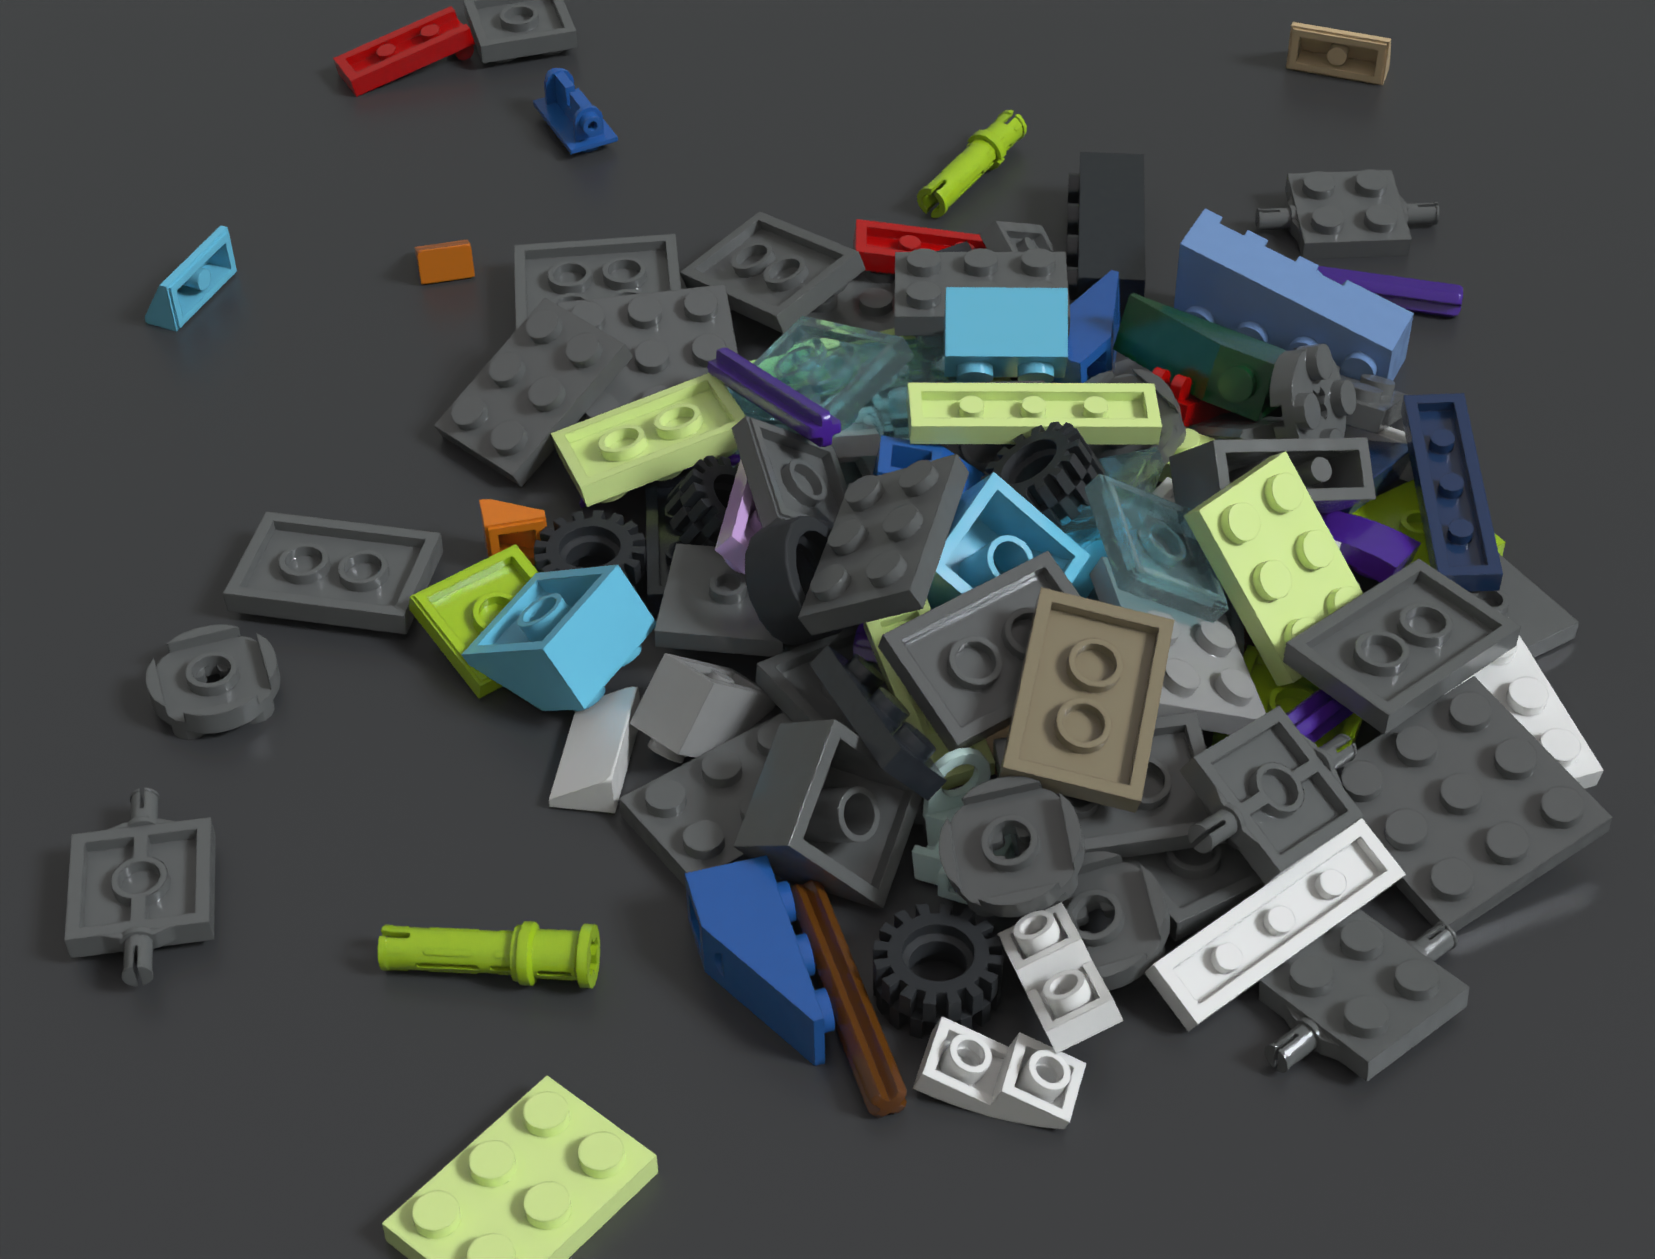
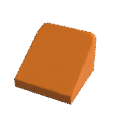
M468 239L415 247L421 284L425 285L475 277L472 249Z
M480 499L479 504L487 556L490 557L516 544L532 565H535V540L540 541V532L547 527L545 510L493 499Z

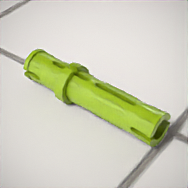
M1005 110L998 115L997 119L984 130L976 131L969 137L967 141L969 143L966 145V148L928 185L919 190L917 202L924 213L927 214L939 202V205L932 211L931 217L939 218L943 216L948 208L987 170H994L1004 162L1005 158L1003 157L1006 155V152L1017 141L1021 140L1027 132V125L1020 114H1017L1008 124H1005L1013 116L1014 112L1012 110Z

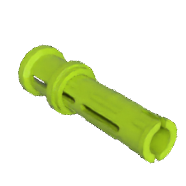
M524 921L522 925L517 924L514 931L439 927L418 928L385 924L381 929L382 936H379L378 963L383 971L421 970L446 973H490L511 975L512 980L519 982L522 986H533L537 979L577 981L580 988L593 989L597 981L600 965V935L596 924H583L580 931L540 929L538 923L534 921Z

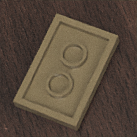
M1041 587L1036 600L999 778L1007 776L1028 777L1040 781L1042 788L1054 793L1136 813L1142 801L1175 620Z

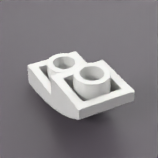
M1062 902L1046 910L1031 912L1022 917L1014 926L997 934L1000 936L1002 945L1056 1054L1123 1021L1114 999L1094 965L1079 932Z
M942 1016L931 1032L913 1089L938 1100L989 1117L1037 1127L1065 1129L1071 1120L1086 1063L1063 1052L1056 1054L1053 1047L1020 1032L1008 1047Z

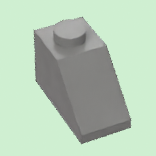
M665 653L629 724L651 737L647 745L651 750L671 761L683 763L686 756L697 758L748 731L770 713L776 704L758 684L732 668Z

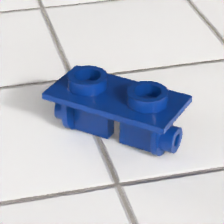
M563 68L550 69L546 73L544 80L545 97L533 100V105L570 154L591 152L600 146L617 142V135L605 122L601 111L590 103L579 88L575 89L573 76L570 72Z

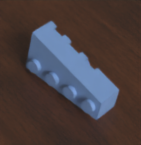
M1206 208L1202 211L1180 243L1174 299L1175 309L1287 351L1294 350L1293 348H1298L1299 346L1326 344L1331 351L1336 365L1340 367V375L1360 380L1362 374H1370L1394 380L1406 359L1414 313L1349 280H1346L1341 285L1323 276L1317 270L1319 265L1301 256L1295 262L1267 248V239L1247 230L1245 235H1242L1220 224L1222 216Z

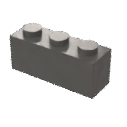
M1368 438L1212 440L1169 457L1177 519H1185L1184 515L1270 456L1284 451L1287 452L1320 514H1330L1375 500L1376 495Z

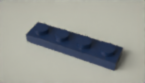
M1464 393L1404 395L1401 416L1430 566L1468 592L1499 591L1503 571Z

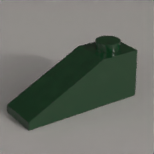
M1135 293L1129 295L1113 350L1151 372L1156 367L1169 370L1171 373L1170 382H1172L1177 374L1191 378L1190 394L1202 401L1258 422L1277 409V407H1270L1271 377L1276 360L1280 354L1287 350Z

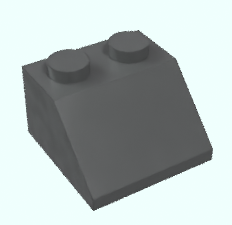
M836 719L780 723L733 847L751 859L767 855L773 873L780 878L798 884H804L812 879L821 883L828 894L871 908H884L922 796L884 771L860 736Z

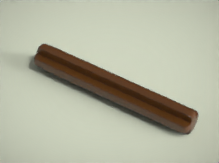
M812 879L804 884L795 883L790 887L796 909V922L794 923L798 934L806 933L810 941L815 963V977L820 989L825 988L829 995L834 1014L835 1028L868 1112L878 1118H882L889 1113H899L906 1107L907 1101L905 1096L907 1089L824 886Z

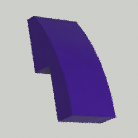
M1340 511L1320 514L1333 539L1342 543L1340 551L1345 561L1359 575L1377 580L1380 583L1408 566L1421 545L1420 542L1402 532L1361 516Z

